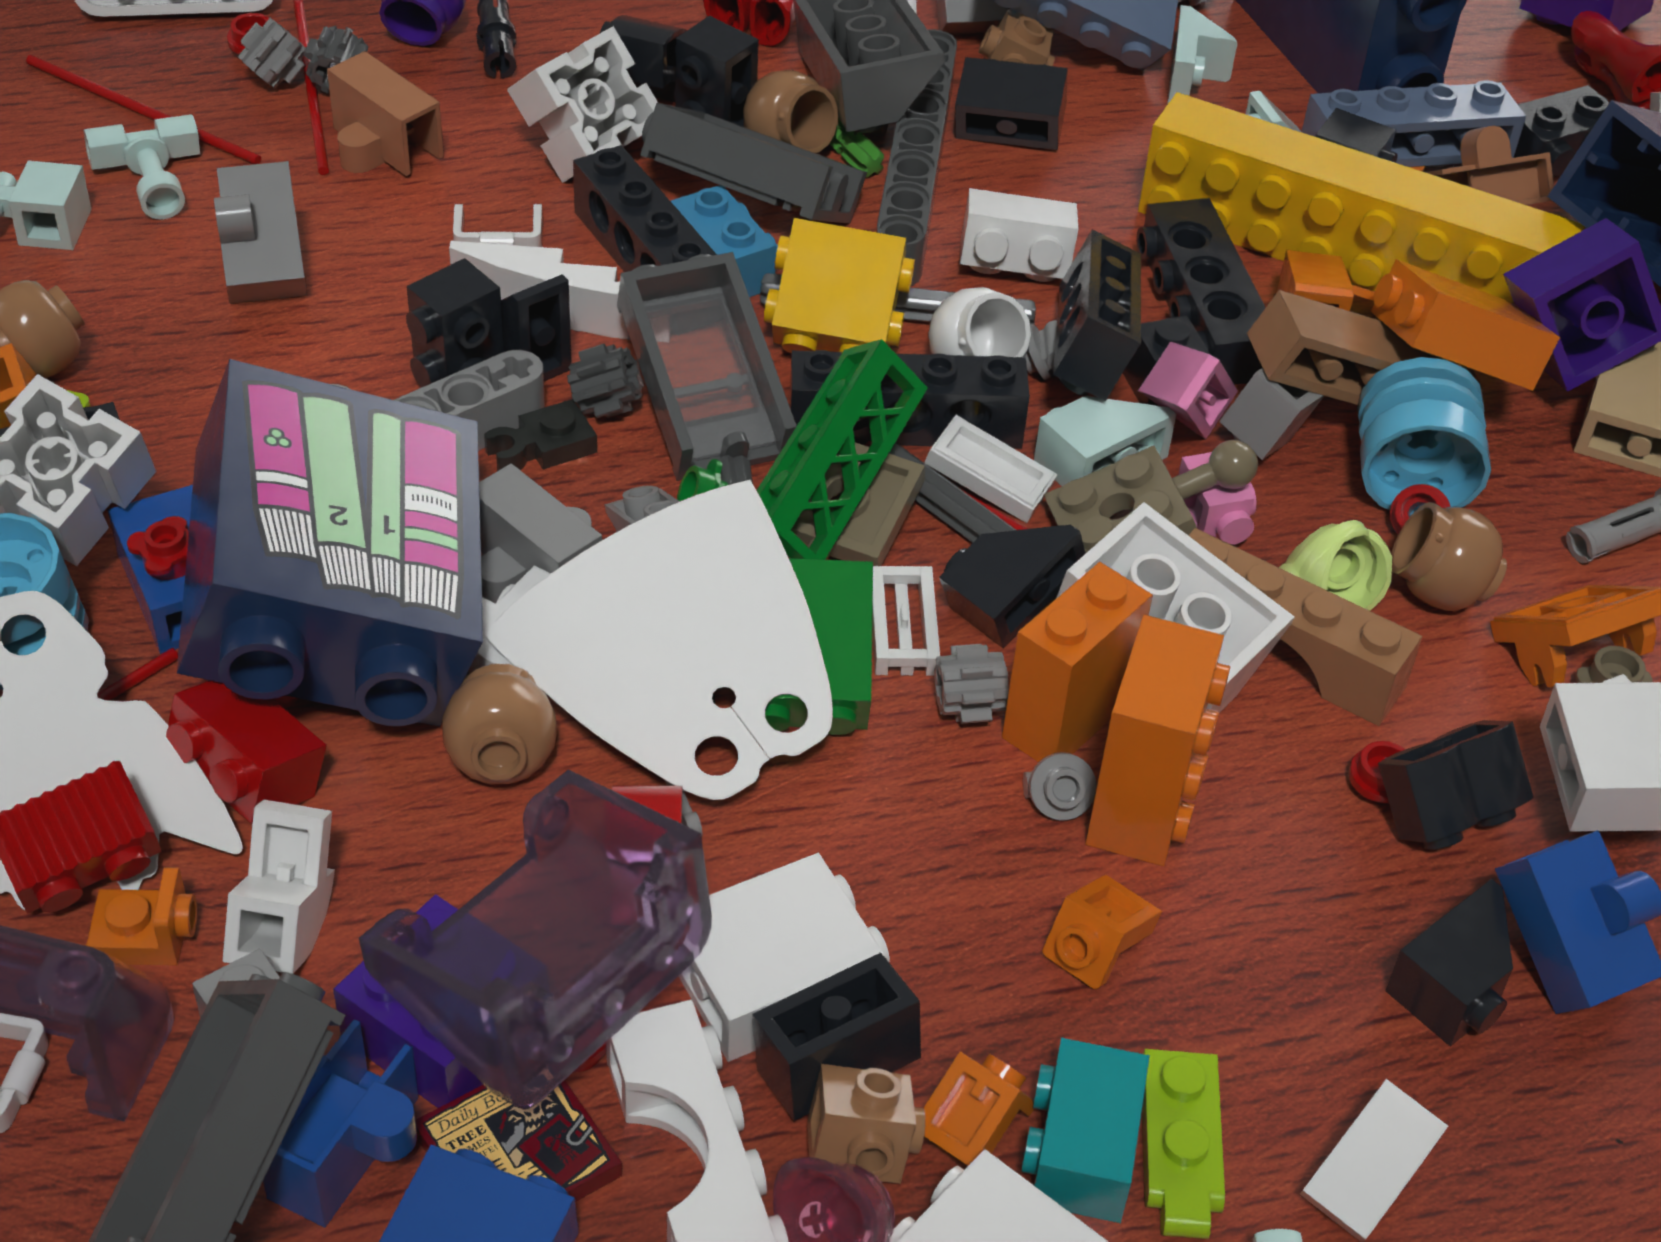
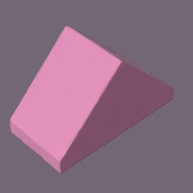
M1173 342L1169 343L1138 390L1158 406L1169 407L1176 413L1178 421L1204 439H1207L1238 392L1220 360L1210 354Z

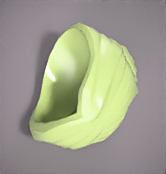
M1351 520L1320 527L1301 544L1296 546L1286 562L1279 568L1371 611L1384 598L1391 584L1393 557L1387 544L1377 532L1366 529L1360 521Z

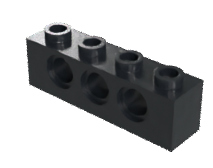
M622 145L602 149L594 154L573 160L575 214L624 272L632 271L642 265L652 264L660 266L687 261L700 254L717 255ZM720 306L672 315L671 329L677 336H681L724 321Z
M1210 198L1148 204L1144 227H1139L1137 231V250L1141 254V259H1146L1150 266L1154 288L1158 294H1163L1169 307L1170 318L1187 316L1208 349L1209 354L1220 360L1233 384L1248 383L1253 375L1263 367L1247 332L1266 307Z
M1092 229L1060 283L1053 375L1059 377L1060 382L1076 394L1087 396L1091 393L1106 401L1141 344V254Z
M792 350L789 406L796 426L843 352ZM897 354L928 389L896 440V443L900 446H933L955 415L1010 447L1022 449L1030 398L1026 357ZM887 373L881 381L884 409L894 408L904 392ZM858 419L853 427L855 443L865 445L867 442L872 441L869 419Z

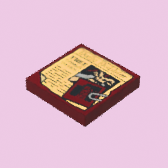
M545 1052L415 1120L417 1140L425 1152L428 1151L430 1145L456 1153L459 1149L472 1150L490 1159L497 1169L523 1179L530 1175H538L558 1183L567 1191L569 1196L575 1197V1202L622 1177L621 1160Z

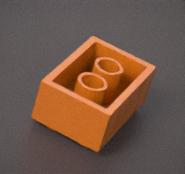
M1143 614L1112 710L1085 845L1164 867L1171 841L1185 844L1195 804L1184 802L1183 799L1195 801L1197 794H1199L1209 757L1207 752L1210 750L1219 716V711L1207 709L1208 703L1217 706L1221 705L1231 666L1218 663L1224 635Z

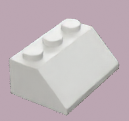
M1145 502L1066 571L1057 595L1058 598L1098 562H1101L1153 594L1149 616L1224 635L1218 663L1231 666L1221 705L1217 706L1209 703L1207 705V709L1219 711V713L1238 695L1295 618V616Z

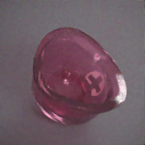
M801 1157L789 1160L781 1166L777 1173L773 1190L774 1215H780L789 1242H890L895 1228V1210L888 1190L877 1175L865 1167L843 1162H828L816 1157Z

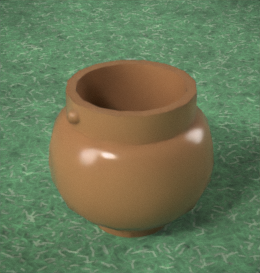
M794 70L774 71L758 80L748 93L743 109L745 128L813 153H818L828 146L835 135L838 124V108L833 95L826 88L821 87L812 77Z
M30 280L17 281L3 287L0 290V347L12 343L36 374L44 378L54 376L67 368L80 352L81 341L76 330L85 325L82 317L68 297L57 285L47 291L38 282Z
M1431 502L1420 506L1409 517L1402 527L1391 552L1393 557L1392 573L1405 579L1410 592L1423 603L1448 611H1458L1474 604L1477 600L1483 602L1489 599L1499 588L1507 569V561L1503 558L1502 538L1497 528L1489 519L1471 509L1455 506L1444 509Z
M490 664L475 669L453 693L442 719L444 747L454 765L471 779L486 784H512L527 779L546 763L555 745L556 715L547 695L536 685L532 675L526 670L510 664Z

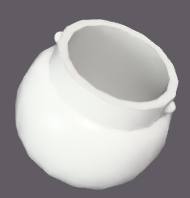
M985 287L961 289L943 300L932 316L928 332L932 354L961 356L1000 355L1005 357H1023L1028 349L1031 337L1030 322L1024 308L1013 297Z

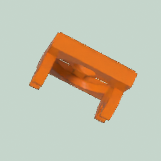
M1587 585L1493 617L1494 620L1490 621L1494 642L1515 643L1520 667L1532 686L1546 683L1547 687H1554L1555 683H1564L1567 659L1564 646H1574L1608 634L1615 646L1628 648L1633 652L1635 651L1639 656L1653 652L1657 635L1654 618L1661 616V587Z

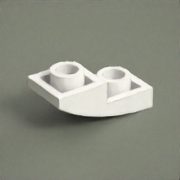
M1386 1079L1300 1195L1360 1242H1364L1425 1160L1448 1125Z

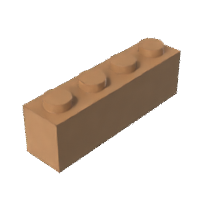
M1282 290L1276 293L1247 332L1268 380L1358 405L1362 388L1377 372L1398 361L1419 357L1443 359L1411 347L1380 320ZM1457 364L1470 372V374L1480 384L1481 392H1483L1484 389L1479 379L1477 378L1474 370L1466 366Z

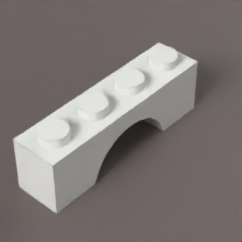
M687 1000L606 1020L607 1064L626 1123L649 1125L674 1134L695 1152L704 1168V1174L695 1189L687 1198L667 1212V1242H789L780 1215L776 1214L768 1217L761 1195L767 1194V1182L761 1158L756 1149L745 1151L738 1131L744 1130V1116L738 1093L734 1086L722 1087L717 1070L722 1069L723 1061L716 1031L712 1025L701 1027L693 1001Z

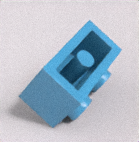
M722 185L702 189L699 192L671 200L673 205L717 255L733 252L749 297L760 294L761 281L764 274H775V258L778 246L770 233H765L752 219L746 206L741 202L738 203Z

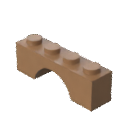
M1194 528L1188 535L1295 616L1292 624L1280 639L1296 650L1310 666L1317 679L1321 698L1380 726L1407 686L1423 636Z

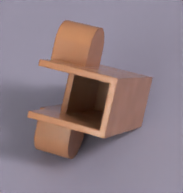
M366 51L327 69L333 126L339 132L337 138L340 164L343 169L352 173H364L387 162L405 176L411 174L408 141L416 147L422 146L439 159L444 157L439 101Z
M1498 126L1473 129L1464 135L1460 144L1462 166L1425 172L1524 205L1552 201L1547 197L1554 187L1550 152L1512 158L1509 137Z

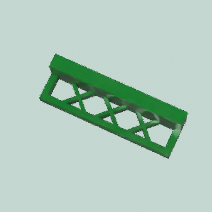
M882 339L844 349L756 490L772 520L786 554L790 558L826 559L928 389ZM887 373L904 392L894 408L884 409L881 381ZM868 418L872 445L867 453L856 454L853 427L858 419ZM831 464H841L844 491L838 500H828L825 473ZM813 510L816 537L810 547L791 530L801 512Z

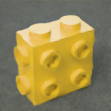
M794 218L790 237L780 236L778 242L775 269L783 271L779 290L769 289L765 304L764 322L772 324L774 343L781 344L782 349L789 353H792V350L843 352L844 349L880 339L887 345L899 346L905 313L895 311L898 293H909L915 265V259L906 258V238Z

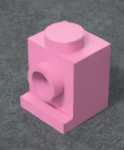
M1212 452L1182 457L1179 475L1207 464ZM1251 483L1237 489H1228L1217 484L1184 499L1197 529L1230 545L1244 542L1254 531V523L1250 516L1254 515L1257 502Z

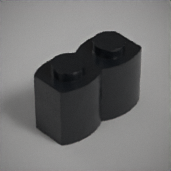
M1482 720L1447 732L1432 742L1417 745L1393 754L1378 763L1399 839L1422 842L1425 849H1439L1459 843L1464 839L1462 831L1475 824L1485 827L1508 822L1517 816L1515 808L1534 798L1513 721Z

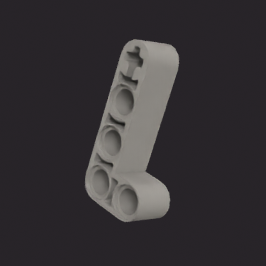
M510 350L394 400L478 421L479 451L485 448L484 434L487 431L497 427L517 429L519 428L518 415L545 408L543 363L538 356L531 352ZM331 384V385H335V386H339V387H343V388L350 389V388H348L347 386H343V385H340V384Z

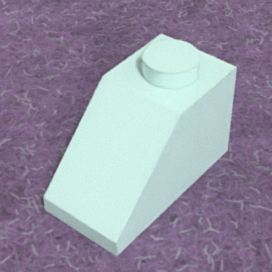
M1084 396L1063 407L1054 408L1046 415L1040 417L1034 461L1058 474L1055 481L1063 486L1072 480L1084 477L1153 445L1163 460L1169 454L1176 413L1169 407L1113 399H1106L1105 401L1099 397Z

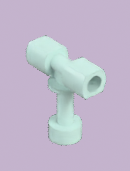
M192 114L154 119L155 129L125 133L122 124L83 129L86 152L92 170L127 165L130 170L143 176L137 184L136 192L141 208L146 215L154 219H168L177 215L182 210L185 204V196L181 184L174 174L164 171L163 168L171 158L200 154L198 130Z

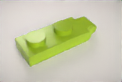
M1144 1049L1143 1054L1150 1055L1142 1105L1145 1207L1160 1208L1162 1236L1209 1239L1211 1212L1223 1213L1225 1204L1218 1054Z

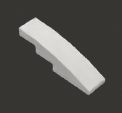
M464 241L450 242V265L464 258L467 259L500 287L501 300L563 274L569 280L571 330L630 340L622 313H619L617 308L620 282H617V267L564 263L563 249ZM671 316L649 320L657 343L669 344Z

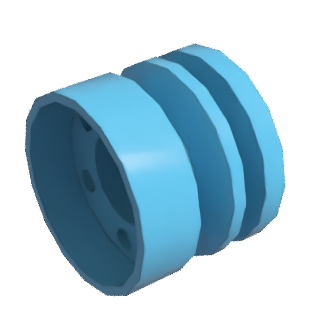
M1419 357L1398 361L1377 372L1362 388L1357 406L1360 422L1359 435L1362 442L1360 446L1361 473L1366 492L1379 506L1390 510L1392 502L1402 490L1412 485L1426 484L1443 492L1451 507L1462 508L1470 504L1486 488L1491 473V462L1486 435L1484 401L1480 384L1467 369L1445 359ZM1420 506L1414 508V509L1412 510L1410 516H1411Z
M1 513L0 597L24 591L45 593L61 604L88 632V616L52 531L35 518L14 513ZM18 615L11 618L4 624L1 631V642L4 648L16 655H29L36 652L43 645L46 638V629L43 623L30 615Z

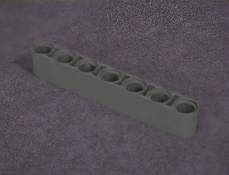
M941 30L928 31L944 52V64L900 120L896 122L876 231L877 233L906 238V258L915 259L911 286L920 281L923 273L953 89L957 41L951 34Z

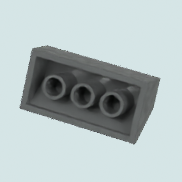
M793 0L799 52L818 84L826 88L833 95L838 108V118L847 132L870 133L879 130L884 124L898 122L944 64V52L907 0Z

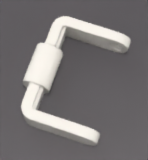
M455 204L453 240L542 247V204H534L532 232H463L464 207L463 204Z
M0 1013V1037L25 1041L22 1049L16 1053L0 1087V1133H3L11 1127L20 1106L28 1102L45 1066L43 1057L48 1049L49 1041L44 1027L39 1020Z

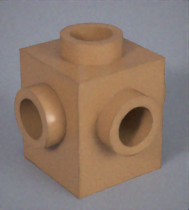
M1008 8L998 27L990 26L981 42L978 53L983 55L984 59L1053 66L1055 57L1049 53L1054 29L1044 27L1038 21Z
M821 1064L807 1120L810 1173L848 1177L859 1181L873 1180L900 1184L908 1154L920 1153L925 1134V1110L921 1107H914L911 1076L891 1073L879 1068L858 1069Z

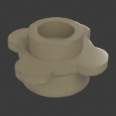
M1607 646L1600 649L1596 653L1592 664L1589 667L1579 668L1575 676L1577 683H1602L1605 680L1622 674L1631 682H1653L1651 675L1646 671L1641 657L1632 650L1621 646Z

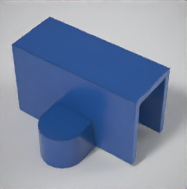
M1599 830L1572 841H1562L1495 868L1555 1014L1591 1008L1661 977V960L1645 924L1661 915V891L1654 879L1643 871H1634L1618 876Z
M355 1019L351 1022L328 1054L322 1056L263 1179L268 1200L325 1228L375 1159L383 1162H392L402 1159L413 1150L417 1141L413 1106L419 1098L412 1046L405 1044L380 1077L367 1070L361 1024Z

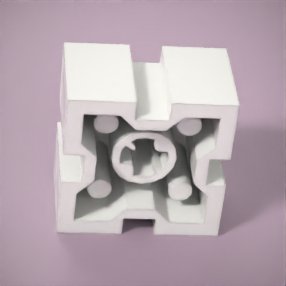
M614 26L585 41L569 53L565 52L536 68L507 89L528 126L530 127L539 122L550 139L540 146L562 183L573 177L574 159L594 154L606 148L620 145L624 147L641 137L645 121L654 112L656 103H658L647 83L637 88L631 79L627 69L633 66L635 62Z
M37 374L4 411L11 426L0 437V514L14 513L35 518L52 531L63 559L77 566L109 528L102 514L111 503H115L125 509L156 473V469L140 431L101 409H98L88 420L78 396Z

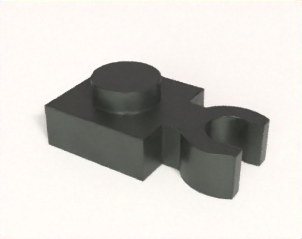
M573 399L518 415L519 428L517 429L497 427L484 434L485 452L488 456L496 454L497 471L511 463L521 470L526 465V462L534 459L538 461L544 470L597 453V434Z

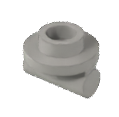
M1057 321L1048 322L1044 329L1040 331L1032 324L1030 325L1031 337L1029 346L1023 357H1026L1027 370L1030 374L1038 371L1044 380H1048L1055 376L1053 375Z
M1060 752L1048 755L1037 763L1033 771L1023 773L1025 798H1031L1035 807L1052 819H1074L1083 814L1091 806L1095 798L1097 785L1094 772L1083 759L1074 754Z

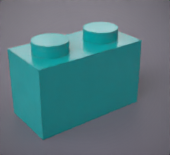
M1061 1037L1056 1065L1041 1064L1033 1108L1047 1111L1044 1129L1029 1127L1021 1172L1036 1175L1034 1186L1070 1213L1121 1223L1132 1181L1150 1055Z

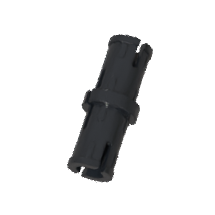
M479 0L477 14L480 24L477 28L476 37L477 44L484 54V70L489 76L495 78V65L499 66L500 79L507 78L516 69V58L513 48L516 44L515 39H517L516 29L513 23L509 21V4L506 0H497L498 7H494L493 0Z

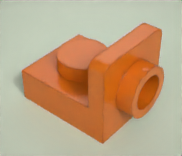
M164 867L159 890H98L86 944L90 964L178 966L183 937H193L197 923L195 894L185 893L180 868Z
M1105 874L1065 897L1043 947V954L1091 988L1098 989L1106 984L1119 954L1153 933L1162 911Z
M960 1051L924 1106V1137L967 1166L984 1149L992 1154L1018 1111L1030 1117L1035 1109L1033 1108L1034 1101L1020 1090L1026 1077L990 1053L981 1065Z

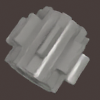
M269 18L263 27L255 23L241 39L245 48L238 58L274 88L283 79L290 84L305 66L300 58L303 56L306 47L272 18Z
M969 644L951 646V655L936 657L934 669L935 694L941 715H955V721H961V724L989 722L992 721V712L1006 711L1009 694L1008 672L1002 652H988L987 645Z

